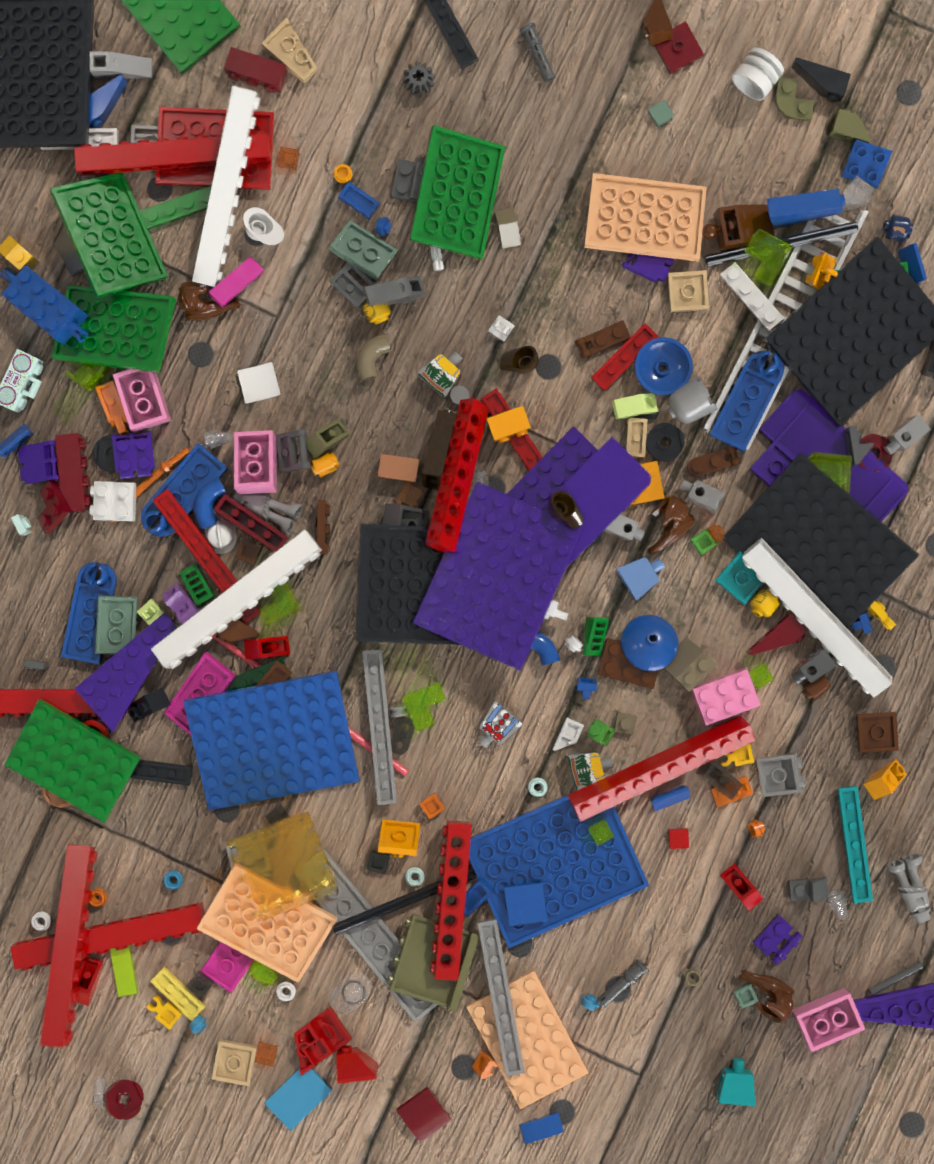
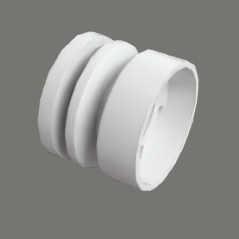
M754 47L749 51L748 56L744 58V64L739 65L732 75V81L743 94L754 100L762 101L771 91L772 85L776 84L782 76L784 68L774 55L762 48Z

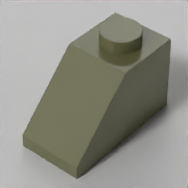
M846 108L838 110L835 114L829 137L854 144L856 139L869 143L871 138L859 115Z
M337 419L314 432L306 441V448L316 459L332 449L350 433L342 422Z

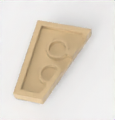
M286 17L261 43V46L278 62L285 64L287 69L305 84L317 72V66Z

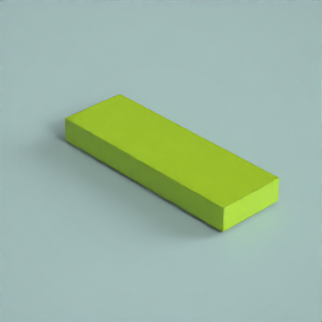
M127 945V948L123 950L110 949L118 997L137 994L138 987L130 945Z

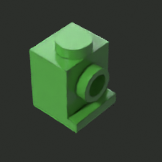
M596 719L590 725L587 736L602 745L608 746L616 729Z

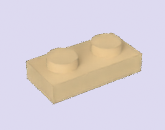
M628 418L626 451L632 457L645 458L648 419Z

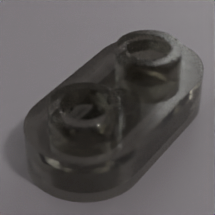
M402 717L397 721L391 738L392 752L397 755L407 752L415 730V723L409 717ZM402 724H408L409 729L403 730ZM397 742H402L403 747L401 749L396 747Z

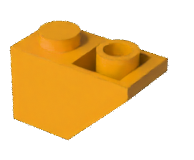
M894 759L873 773L863 785L872 798L876 800L893 793L907 774L897 759Z

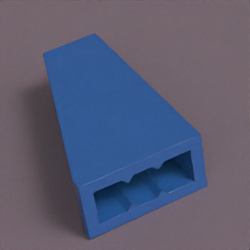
M839 189L767 199L769 217L774 229L843 213V206H846L844 194L840 195Z

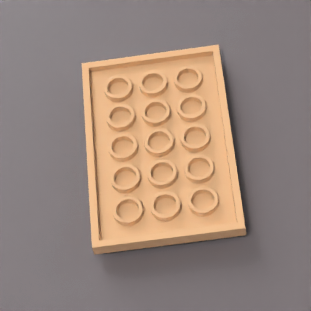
M593 173L584 248L699 262L707 187Z
M235 862L199 922L197 929L299 983L331 931L332 926L337 921V916Z
M534 969L509 982L525 1073L507 1077L505 1075L491 994L488 993L466 1005L520 1109L588 1074L584 1062Z

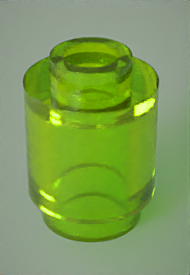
M256 960L253 961L248 969L250 977L266 987L273 985L278 977L277 971Z

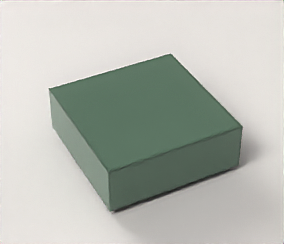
M665 100L648 110L657 128L675 116Z
M750 982L733 990L741 1009L759 1002Z

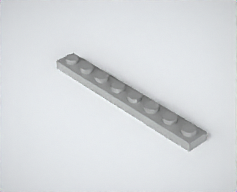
M382 649L362 651L378 805L397 803Z
M497 918L477 922L505 1075L507 1077L523 1074L525 1070Z

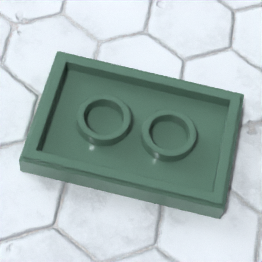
M351 220L348 221L329 247V251L378 281L398 252L397 249Z
M97 596L95 654H116L135 638L138 597Z

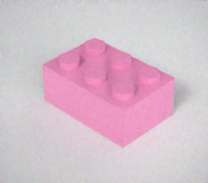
M129 369L113 374L130 430L138 432L172 421L156 372Z
M273 430L234 432V488L239 495L277 493L276 436Z
M744 668L696 685L691 690L701 721L706 726L761 706L748 670Z
M845 988L792 1009L806 1046L811 1052L865 1030L851 994Z

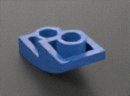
M558 1112L519 1124L524 1144L564 1132Z

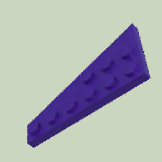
M165 612L75 688L113 733L149 676L153 666L158 661V658L151 649L178 628Z
M934 982L854 999V1004L862 1021L894 1023L895 1025H911L913 1027L934 1029Z

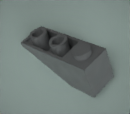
M420 276L404 277L363 287L368 306L411 303L425 295Z

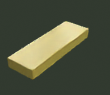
M165 966L150 981L190 1021L206 1007Z

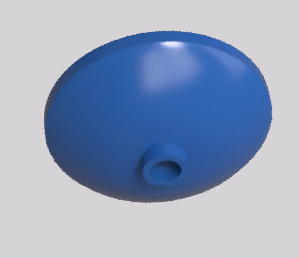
M667 337L656 338L646 343L638 352L635 360V373L638 381L646 390L656 395H671L675 390L688 383L693 371L692 357L687 348L679 341ZM659 366H664L665 371L661 372Z
M642 615L634 618L627 624L621 636V647L624 656L633 666L641 670L657 671L665 668L674 660L678 651V637L674 628L666 620L655 615ZM649 637H654L655 642L650 641Z

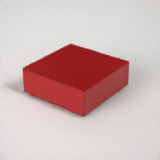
M688 828L668 829L670 849L689 848Z

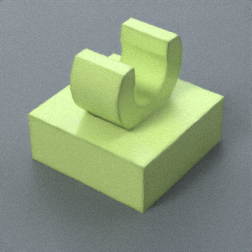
M150 599L137 613L150 625L164 611L153 599Z

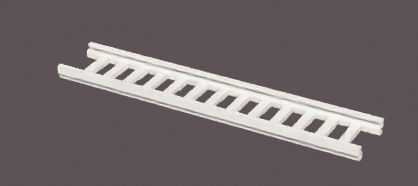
M861 210L855 219L858 224V232L869 212L867 210ZM837 215L823 218L835 225L850 223ZM816 219L807 221L802 233L821 229L814 225ZM858 232L847 235L845 240L839 237L825 240L840 248L837 257H834L837 259L834 271L840 270ZM810 244L794 247L768 298L772 305L777 301L795 311L802 305L779 293L783 284L809 297L817 291L788 276L792 267L808 275L813 274L814 267L796 259L800 250L812 256H819L820 252L824 251ZM757 320L715 403L717 410L710 413L703 427L707 432L710 431L715 419H718L721 413L720 409L723 403H726L729 397L728 393L732 385H735L740 369H743L747 362L745 359L749 351L752 353L768 351L754 344L758 334L766 338L772 333V331L768 332L766 328L762 327L763 325L759 320ZM771 352L767 360L771 362L774 353ZM784 363V373L772 399L770 400L746 448V451L749 450L769 408L771 407L789 371V369Z

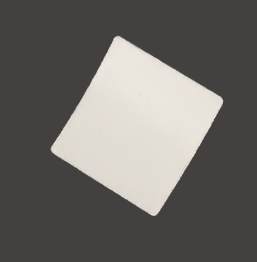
M272 362L237 371L245 403L280 395Z

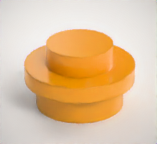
M340 164L335 167L333 175L338 183L345 184L352 179L353 173L348 165Z

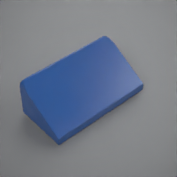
M913 243L898 251L900 263L908 262L909 275L916 284H921L927 280L917 244Z
M25 423L0 443L1 457L6 458L33 436L34 433Z
M681 785L651 797L650 801L653 809L658 811L689 799V789L686 785Z

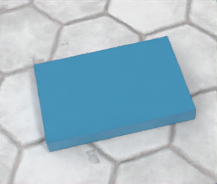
M299 1067L264 1102L290 1131L333 1090L313 1068L301 1075V1067Z

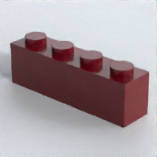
M79 433L55 435L60 492L69 509V513L90 511V506L92 505L91 495H88L90 478L86 475L88 459L84 454L86 439Z
M224 494L213 509L216 515L273 554L289 542L287 536L226 494Z

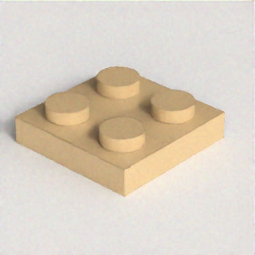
M707 270L667 274L670 312L709 309Z
M220 1039L211 1079L250 1086L258 1046Z

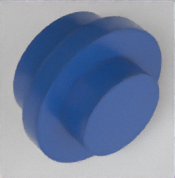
M388 217L379 218L376 223V233L385 237L391 231V222H389Z

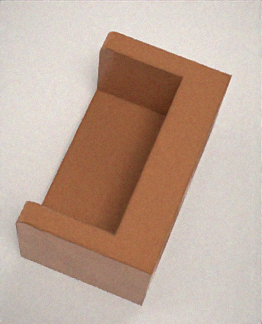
M381 454L378 478L417 483L420 460Z

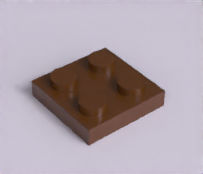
M896 712L856 714L859 753L899 751Z

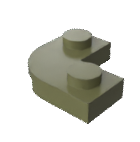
M780 77L776 86L775 105L785 115L784 117L788 119L810 122L812 120L814 100L795 98L798 79Z

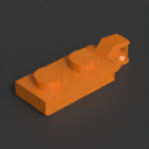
M112 380L95 387L108 422L112 427H117L119 434L129 433L126 426L128 421L115 381Z

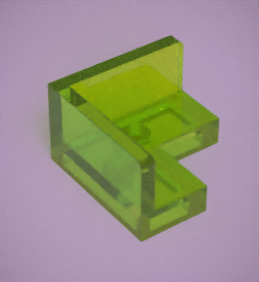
M758 229L745 250V253L761 261L753 278L771 286L777 279L793 246Z
M84 364L76 374L66 370L65 374L79 386L92 392L112 367Z
M813 452L807 456L811 462L850 494L852 456Z
M288 581L283 585L278 584L274 587L272 594L275 601L259 609L266 626H270L302 609Z
M440 682L403 695L416 732L435 725L429 706L446 700Z

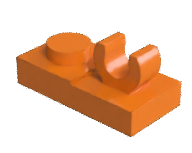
M747 776L710 788L716 807L753 795Z

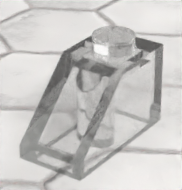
M856 176L843 193L846 206H843V212L859 210L863 205L867 207L874 198L872 193L875 189Z

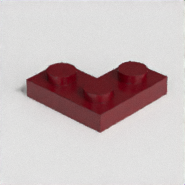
M49 480L40 490L46 508L37 519L44 534H51L69 513L56 480Z

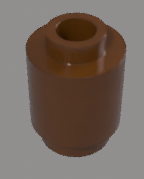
M822 675L812 683L809 681L802 686L803 691L801 692L807 700L812 699L815 701L829 690L828 688L831 686V683Z

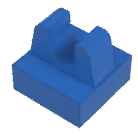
M864 612L862 615H859L860 620L855 621L852 627L853 630L863 628L864 634L872 632L873 629L868 612Z
M577 677L576 686L577 690L582 691V699H590L591 691L597 692L596 678Z

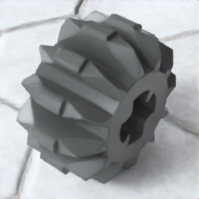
M416 61L415 67L409 64V70H404L405 77L402 78L403 83L406 84L405 89H411L412 95L418 91L419 96H422L423 90L429 93V87L434 86L433 80L435 79V75L431 74L432 68H426L425 62L419 66V62ZM418 76H421V81H417Z

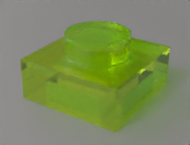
M765 663L748 671L756 689L774 680Z
M605 819L588 828L597 846L615 837Z

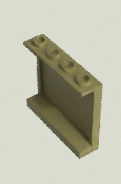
M411 913V916L406 918L404 928H406L405 936H401L398 947L401 949L399 955L394 957L392 966L395 968L393 974H389L386 985L389 986L390 992L395 991L447 1007L449 1010L457 1012L479 935L463 929L458 980L435 979L433 973H430L431 961H434L435 953H432V943L436 941L437 935L434 934V922L438 921ZM447 934L442 938V941L449 942L452 936ZM444 954L440 960L446 962L450 959V955Z

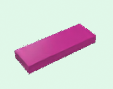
M250 256L210 290L209 295L223 308L264 272V269Z

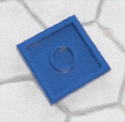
M542 881L504 886L509 926L548 921Z

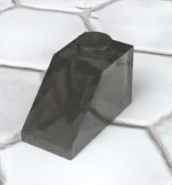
M715 760L700 766L695 772L707 784L730 800H732L743 785Z

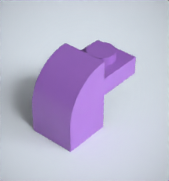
M177 583L162 595L165 604L176 613L181 624H184L200 610L194 600Z

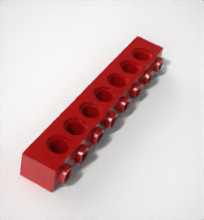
M475 398L460 400L427 534L426 545L440 552H455L489 411L487 405Z
M447 820L446 825H443L442 837H445V844L441 845L440 855L443 856V864L439 865V876H442L441 883H438L437 895H440V901L436 903L435 908L438 922H434V934L437 935L436 941L432 943V953H435L434 961H431L430 973H433L435 979L458 980L472 829V824L467 821ZM454 837L460 838V843L457 846L451 845V840ZM454 856L459 858L456 865L449 864L450 858ZM456 876L457 881L455 884L450 885L447 883L449 877ZM448 896H455V901L453 903H446V898ZM447 915L454 916L453 921L450 923H445L444 918ZM449 934L452 936L449 942L442 941L445 935ZM449 954L450 959L443 962L440 960L442 955Z

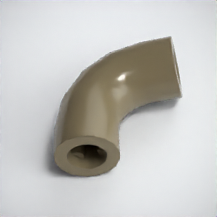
M386 334L370 339L359 350L356 364L360 382L378 377L375 365L376 359L380 355L391 352Z

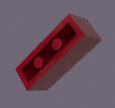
M233 47L230 48L224 66L225 73L231 80L239 81L240 79L246 81V84L257 87L258 85L264 87L266 91L275 93V91L281 93L288 72L285 64Z

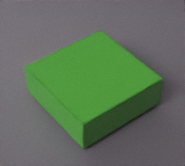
M707 529L690 539L700 555H703L717 545Z

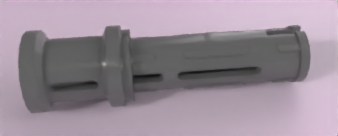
M529 23L523 26L519 32L523 34L527 43L526 48L531 50L544 78V82L547 83L554 80L556 76L541 46L542 38H539L535 30V23ZM539 56H541V58H542V60H543V62H544V64H545L546 69H544L543 64H542V62H541Z
M639 958L636 959V963L628 970L625 969L623 976L597 998L598 1002L606 1008L631 984H637V980L642 975L648 974V968Z

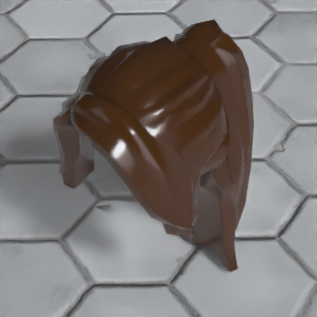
M184 282L178 289V302L180 308L185 310L186 320H209L228 310L239 309L242 306L239 303V298L230 301L223 308L215 301L204 299L200 295L210 290V287L205 284Z
M676 496L666 497L651 512L656 517L664 512L661 525L666 527L661 538L648 548L649 554L653 555L674 543L694 523L695 517L689 513L688 505Z
M742 970V974L738 976V979L754 984L766 996L767 1003L763 1005L760 1002H756L755 1006L771 1021L776 1023L786 1021L793 1009L794 1002L791 998L794 990L773 976L758 975Z

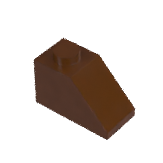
M654 0L644 18L642 34L645 40L648 39L650 46L672 39V26L662 0Z
M238 619L227 624L228 627L221 633L216 632V638L226 643L227 641L234 642L259 637L261 633Z

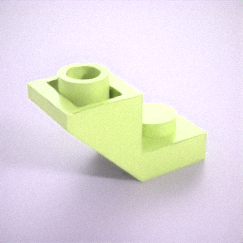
M653 393L638 394L612 400L615 419H628L641 414H654L658 412L655 394Z

